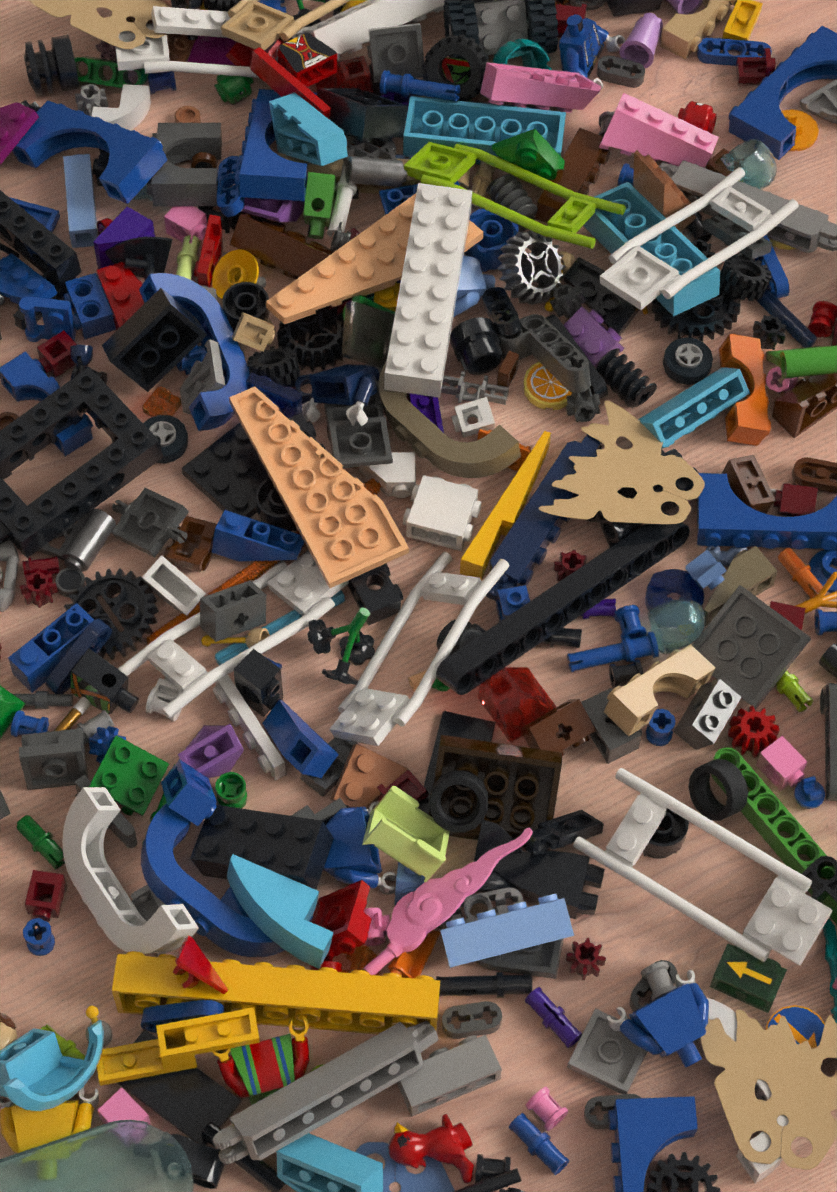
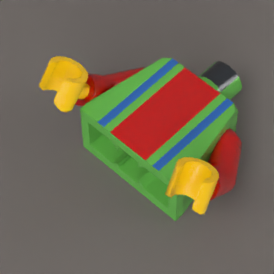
M304 1017V1028L296 1030L292 1026L293 1021L291 1018L289 1021L291 1034L263 1040L260 1043L213 1051L212 1053L219 1057L217 1064L225 1084L240 1098H248L251 1105L305 1076L310 1061L308 1038L304 1036L308 1031L307 1019Z

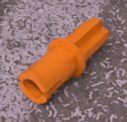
M790 547L782 550L778 555V560L791 574V580L797 582L810 599L816 597L823 586L810 571L811 567L809 565L806 566Z

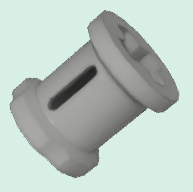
M661 961L651 964L641 971L642 978L647 979L653 993L651 996L652 1001L677 988V986L673 985L667 971L669 969L667 962Z

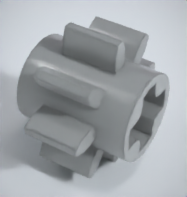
M95 84L82 86L81 94H75L78 110L84 111L86 115L92 116L93 107H108L105 89H99Z

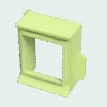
M392 786L370 812L362 845L374 844L375 847L419 876L423 875L424 882H427L446 860L445 855L450 831L440 827L433 817L420 810L416 799L396 786Z

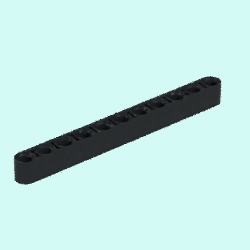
M683 522L678 524H644L444 659L437 668V679L457 694H467L681 547L689 537V527Z

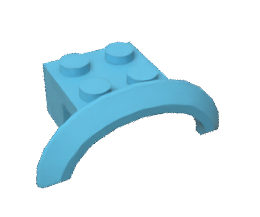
M98 1020L88 1027L89 1044L84 1060L62 1056L55 1033L33 1028L0 1050V1096L7 1097L15 1105L31 1111L51 1109L72 1098L85 1086L94 1074L100 1061L104 1044L102 1020Z

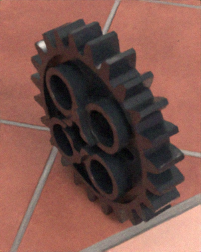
M720 286L718 296L676 316H673L655 298L652 301V313H655L654 320L660 321V328L668 327L669 335L675 331L678 332V339L688 335L689 338L698 336V339L703 341L704 335H707L713 340L715 332L723 336L724 328L731 330L732 323L737 322V317L740 314V296L736 295V297L731 296L732 292L727 293L724 291L725 287Z
M119 568L116 575H114L110 569H107L106 576L104 577L97 571L95 575L96 580L92 581L86 577L85 582L87 585L85 587L76 585L79 591L78 595L69 594L73 604H65L64 608L67 611L77 603L87 613L95 609L89 615L94 620L101 619L112 629L109 639L97 654L103 658L105 653H107L110 659L114 660L115 654L118 651L125 657L126 648L128 647L134 652L137 651L135 645L137 641L145 644L144 633L153 634L149 624L157 623V619L153 615L159 612L154 604L157 602V599L152 593L153 591L149 584H146L141 576L136 578L132 571L125 575L123 570ZM116 593H120L117 597L112 598ZM99 596L104 598L124 628L123 632L118 631L97 600ZM135 613L134 616L126 619L128 615Z

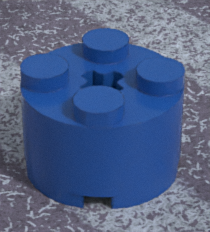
M481 208L473 212L469 220L484 232L483 239L464 253L466 256L478 259L482 272H487L488 270H496L502 265V262L498 259L503 254L501 248L507 244L506 240H509V238L514 237L518 233L519 227L518 224Z

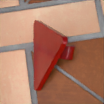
M187 936L175 960L177 966L173 970L175 975H183L186 971L188 972L189 977L182 984L183 988H194L199 983V980L222 994L228 992V988L191 936Z

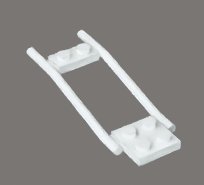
M153 23L146 24L149 30L154 31ZM123 31L119 34V39L124 42H131L135 39V34L130 31ZM167 35L156 39L146 37L144 44L133 49L116 47L118 71H134L144 68L145 74L174 71L259 78L250 70L251 67L170 61Z
M738 167L704 196L630 239L611 254L609 260L613 265L600 275V284L640 310L661 293L666 299H670L688 283L761 239L795 211L799 204L796 200L791 199L772 215L770 210L731 187L745 176L744 170ZM709 204L711 209L750 232L682 275H679L678 270L640 247Z
M307 550L290 565L287 566L281 560L261 577L252 581L260 589L268 586L274 594L302 615L299 619L207 672L199 662L174 642L175 639L200 625L199 612L161 634L118 669L128 676L149 660L158 671L183 692L162 709L166 717L171 718L217 680L233 672V669L253 649L263 654L308 627L309 621L321 618L335 606L331 597L348 585L349 581L329 588L310 551Z
M443 552L411 590L358 680V684L339 705L338 711L341 714L330 728L334 738L379 746L396 724L405 726L424 701L437 678L436 671L438 666L444 659L449 657L475 609L509 568V563L506 560L500 559L484 580L481 581L480 577L442 573L452 560V557L447 552ZM421 596H423L424 600L464 605L411 699L407 695L368 689Z
M620 768L615 778L641 794L636 797L606 846V851L580 836L574 841L573 847L760 961L765 962L772 949L800 966L833 912L831 908L805 894L810 888L812 880L667 793ZM667 809L778 875L744 929L743 935L632 868L666 815Z

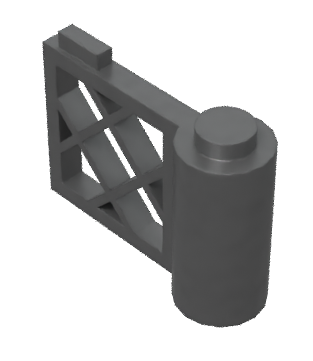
M345 135L348 157L343 158L346 166L345 178L347 183L400 187L402 182H406L408 172L404 170L402 160H397L395 157L397 149L394 141H381L372 138V142H362L356 140L355 135Z
M92 509L78 520L77 523L71 525L54 538L65 536L66 540L60 549L51 547L47 543L38 551L64 560L67 568L70 567L79 572L87 571L116 526V522L106 512Z

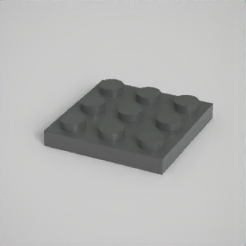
M739 585L692 646L715 667L712 676L716 679H721L739 694L743 700L757 709L811 638L743 586Z

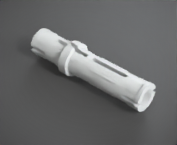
M344 163L342 165L340 181L336 183L335 187L337 194L329 229L327 230V235L330 237L333 232L335 234L337 228H341L344 233L352 196L357 191L355 183L346 182V166Z

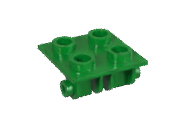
M115 735L89 787H106L114 801L122 805L121 811L124 814L131 816L133 812H136L143 816L169 763Z

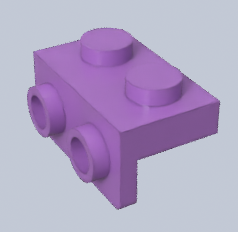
M581 306L564 326L593 366L597 368L601 358L608 352L619 348L620 352H622L625 348L619 343L622 337L611 327L607 330L602 325L605 320L594 309L589 312Z

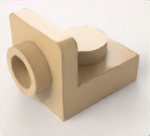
M242 312L232 339L264 352L266 345L272 343L276 331L270 319L265 318L262 320Z

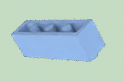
M555 893L538 898V905L527 907L526 901L507 906V913L496 915L495 909L476 914L478 919L476 921L465 923L464 917L447 921V928L440 931L450 968L574 936L565 898L558 899Z

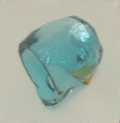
M750 139L743 142L720 159L723 165L732 172L738 167L744 170L745 176L739 180L740 182L761 190L771 185L777 173V165L773 154L759 139Z
M670 600L648 610L651 632H654L658 650L663 654H669L676 649L680 650L698 640L705 629V612L698 602Z

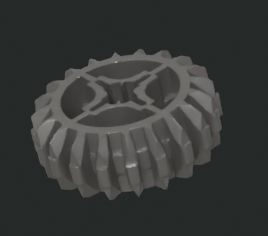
M531 230L517 233L514 237L506 240L507 244L501 248L503 254L498 257L502 265L497 268L503 274L499 280L506 282L504 290H511V298H518L519 303L531 305L544 303L553 298L554 291L562 286L560 281L565 278L561 270L566 266L562 265L560 260L564 255L558 254L559 246L552 245V238H545V236ZM525 248H528L532 250V252L527 253L524 250ZM532 282H537L539 284L538 287L532 286Z

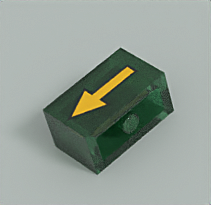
M727 944L710 987L769 1013L787 969L782 968L773 959L767 958L765 962H762L739 947Z

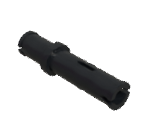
M496 972L494 976H436V980L440 981L439 997L497 995V998H504V994H530L532 992V974L503 975V972Z

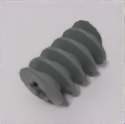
M506 174L488 185L486 192L490 195L493 202L535 220L534 216L538 208L535 204H532V199L527 196L526 190L522 189L523 186L517 181V177ZM518 225V227H519V231H518V232H523V231L528 230V229H526V228H524V227Z

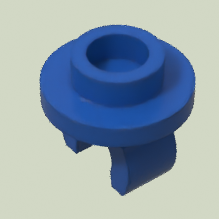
M815 776L802 779L797 784L794 797L800 806L814 809L823 803L825 790L816 781Z

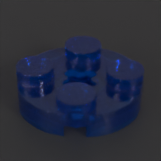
M669 569L653 574L645 594V603L648 611L652 615L654 613L657 617L661 618V622L674 626L680 625L679 623L692 621L694 616L700 613L704 602V590L700 589L687 571ZM678 593L681 597H679L678 602H673V599L667 597V595ZM687 612L690 614L689 619L684 617V614Z

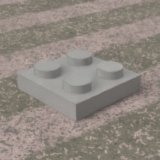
M595 1008L568 1062L567 1068L620 1094H627L647 1051L633 1044L621 1031L611 1029L607 1019L609 1014ZM609 1015V1016L611 1017V1019H613V1020H619V1019H617V1018H615V1017Z

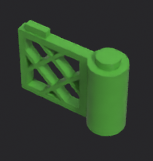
M837 345L766 351L767 360L780 367L784 379L837 373Z

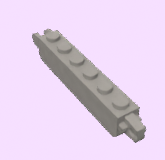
M684 160L679 166L664 162L659 166L662 171L664 170L691 203L704 196L726 178L723 174ZM737 181L731 186L770 210L772 215L790 201L744 182ZM710 204L700 210V212L713 217L720 215V213L711 209ZM800 204L795 211L767 233L768 238L806 253L814 252L817 247L829 249L832 252L837 250V225L828 221L829 215Z
M428 1021L408 1028L399 1022L230 1117L231 1125L213 1136L214 1139H212L215 1148L217 1147V1149L221 1150L218 1154L220 1161L227 1165L247 1155L252 1160H262L420 1070L423 1065L421 1052L439 1040L435 1028Z

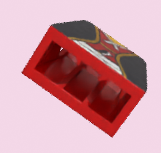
M304 33L294 39L290 38L288 41H283L281 37L279 38L282 44L278 47V63L306 87L337 73V52L310 33Z

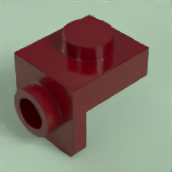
M770 48L764 49L763 57H737L738 84H761L766 76L769 77L775 71L776 61L775 58H771Z
M409 769L387 788L382 783L377 786V789L382 794L378 799L379 801L392 786L401 789L416 799L418 803L429 795L425 787Z

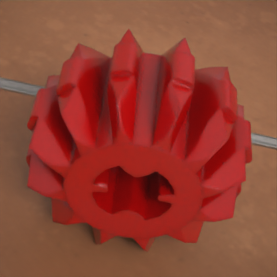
M753 705L749 707L748 712L740 708L737 716L731 717L729 722L730 728L727 735L729 738H732V748L742 747V755L746 754L747 751H751L753 757H757L759 751L762 752L778 739L777 735L780 728L779 725L774 724L776 720L775 715L766 716L765 707L760 712H757Z

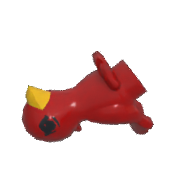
M444 1114L442 1116V1126L432 1129L425 1134L409 1131L398 1122L396 1123L394 1135L388 1145L389 1155L396 1163L418 1169L419 1165L426 1167L424 1158L430 1157L442 1163L452 1164L458 1168L464 1183L470 1184L472 1181L474 1164L466 1157L464 1151L472 1147L473 1144L461 1122L453 1126L448 1115Z

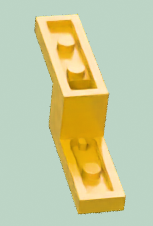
M254 1007L156 1025L158 1039L102 1049L101 1058L97 1065L99 1084L102 1086L197 1068V1054L260 1043Z

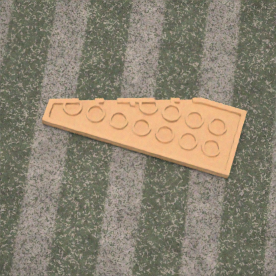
M416 193L267 300L266 308L285 325L316 314L315 310L331 305L333 308L341 305L343 300L351 297L366 296L394 286L395 282L401 280ZM470 220L464 252L481 241L484 234Z
M252 387L229 397L230 405L329 588L409 553V547L384 502L376 494L370 493L357 477L351 476L343 468V465L318 442L302 432L298 424L293 420L290 421L279 411V407L260 390Z

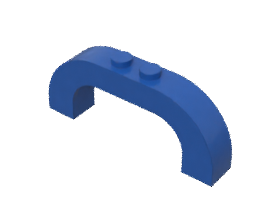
M149 274L139 289L144 303L162 288L199 320L207 334L200 341L201 345L204 346L209 339L219 344L225 386L215 391L200 392L189 406L198 431L218 428L227 423L235 414L230 405L229 397L250 389L251 383L250 372L244 353L240 349L238 342L232 339L234 330L230 326L227 316L218 301L196 282L175 274Z
M166 803L151 820L141 849L142 872L152 892L165 905L183 904L199 927L196 933L207 937L214 944L228 952L246 957H267L285 951L264 934L249 917L242 916L232 910L181 869L175 860L173 849L186 837L191 822L170 809Z

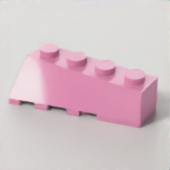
M486 62L480 93L489 98L488 102L496 105H504L505 101L512 102V105L526 108L527 104L535 105L534 107L542 110H550V107H557L560 111L571 113L573 109L583 110L600 92L601 86L575 72Z
M623 93L599 148L608 150L610 146L620 149L621 154L631 156L632 153L638 150L643 156L649 154L655 162L662 160L668 164L679 166L684 160L705 168L719 137Z

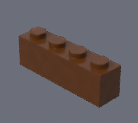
M579 128L563 156L565 160L564 169L557 171L556 178L550 181L576 193L588 195L589 185L591 183L595 184L599 176L601 164L605 165L610 155V150L599 148L603 136ZM544 190L537 201L538 211L536 219L547 223L568 200Z

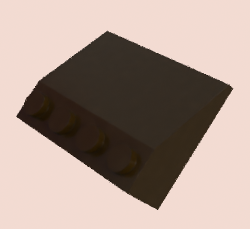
M441 735L434 783L443 774L451 771L464 770L475 774L483 781L488 791V810L484 820L499 825L515 840L526 828H531L533 832L538 829L539 823L553 819L562 767V753ZM452 785L443 792L441 806L447 815L454 818H465L475 811L477 797L474 791L467 786ZM482 822L475 829L465 833L450 832L449 836L478 840Z

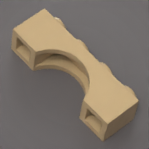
M703 0L702 3L706 8L698 13L688 15L676 13L662 29L660 47L686 60L692 52L698 50V45L702 39L712 34L717 22L725 19L729 8L732 5L735 6L737 0Z
M691 644L682 650L676 649L665 661L661 663L657 661L651 665L646 673L642 675L638 673L633 676L627 685L615 687L607 697L609 702L604 713L626 735L630 736L650 722L658 706L653 695L654 693L672 692L689 698L699 690L701 685L708 683L715 667Z

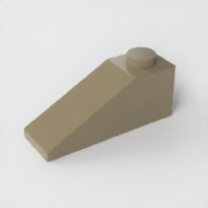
M757 546L748 551H740L732 559L730 566L723 576L725 580L717 586L704 608L701 621L704 627L709 625L739 585L755 596L774 585L777 569Z

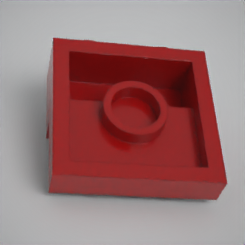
M363 880L323 896L317 901L311 922L334 932L329 952L324 961H332L333 957L339 956L342 953L352 954L355 952L356 947L362 946L368 939L372 918L363 911L367 905L370 886Z

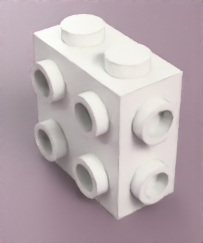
M423 475L420 485H415L411 495V501H413L412 508H407L403 517V525H406V537L462 551L464 542H470L474 529V525H471L472 518H478L482 502L477 501L478 489L472 488L467 484L448 482L440 477Z

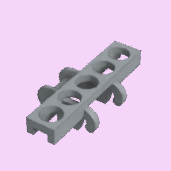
M461 371L460 378L443 377V382L449 383L450 386L442 385L441 393L456 395V398H459L458 403H461L462 400L475 401L487 397L489 402L506 405L509 388L487 384V375H484L482 385L464 382L465 371ZM473 387L477 389V392L470 394L467 392V389ZM500 392V393L504 394V396H499V395H494V394Z

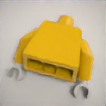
M84 1087L79 1090V1106L78 1100H67L54 1108L43 1111L25 1110L15 1105L12 1101L4 1103L2 1096H0L1 1134L12 1151L20 1154L22 1160H37V1178L57 1177L56 1158L69 1157L72 1151L81 1146L90 1130L94 1108L99 1102L97 1089H95V1095L89 1099L84 1097Z

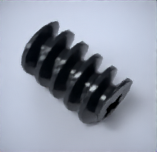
M616 348L601 358L596 370L602 376L606 385L610 386L614 393H618L619 398L625 400L628 407L634 408L646 402L656 391L657 385L655 383L648 385L650 378L648 376L641 377L642 370L640 368L633 370L635 363L633 361L627 362L628 357L626 354L618 356L620 349Z

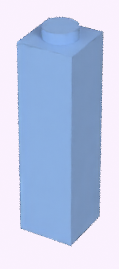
M90 154L63 156L68 226L72 248L94 246L93 241L98 237Z

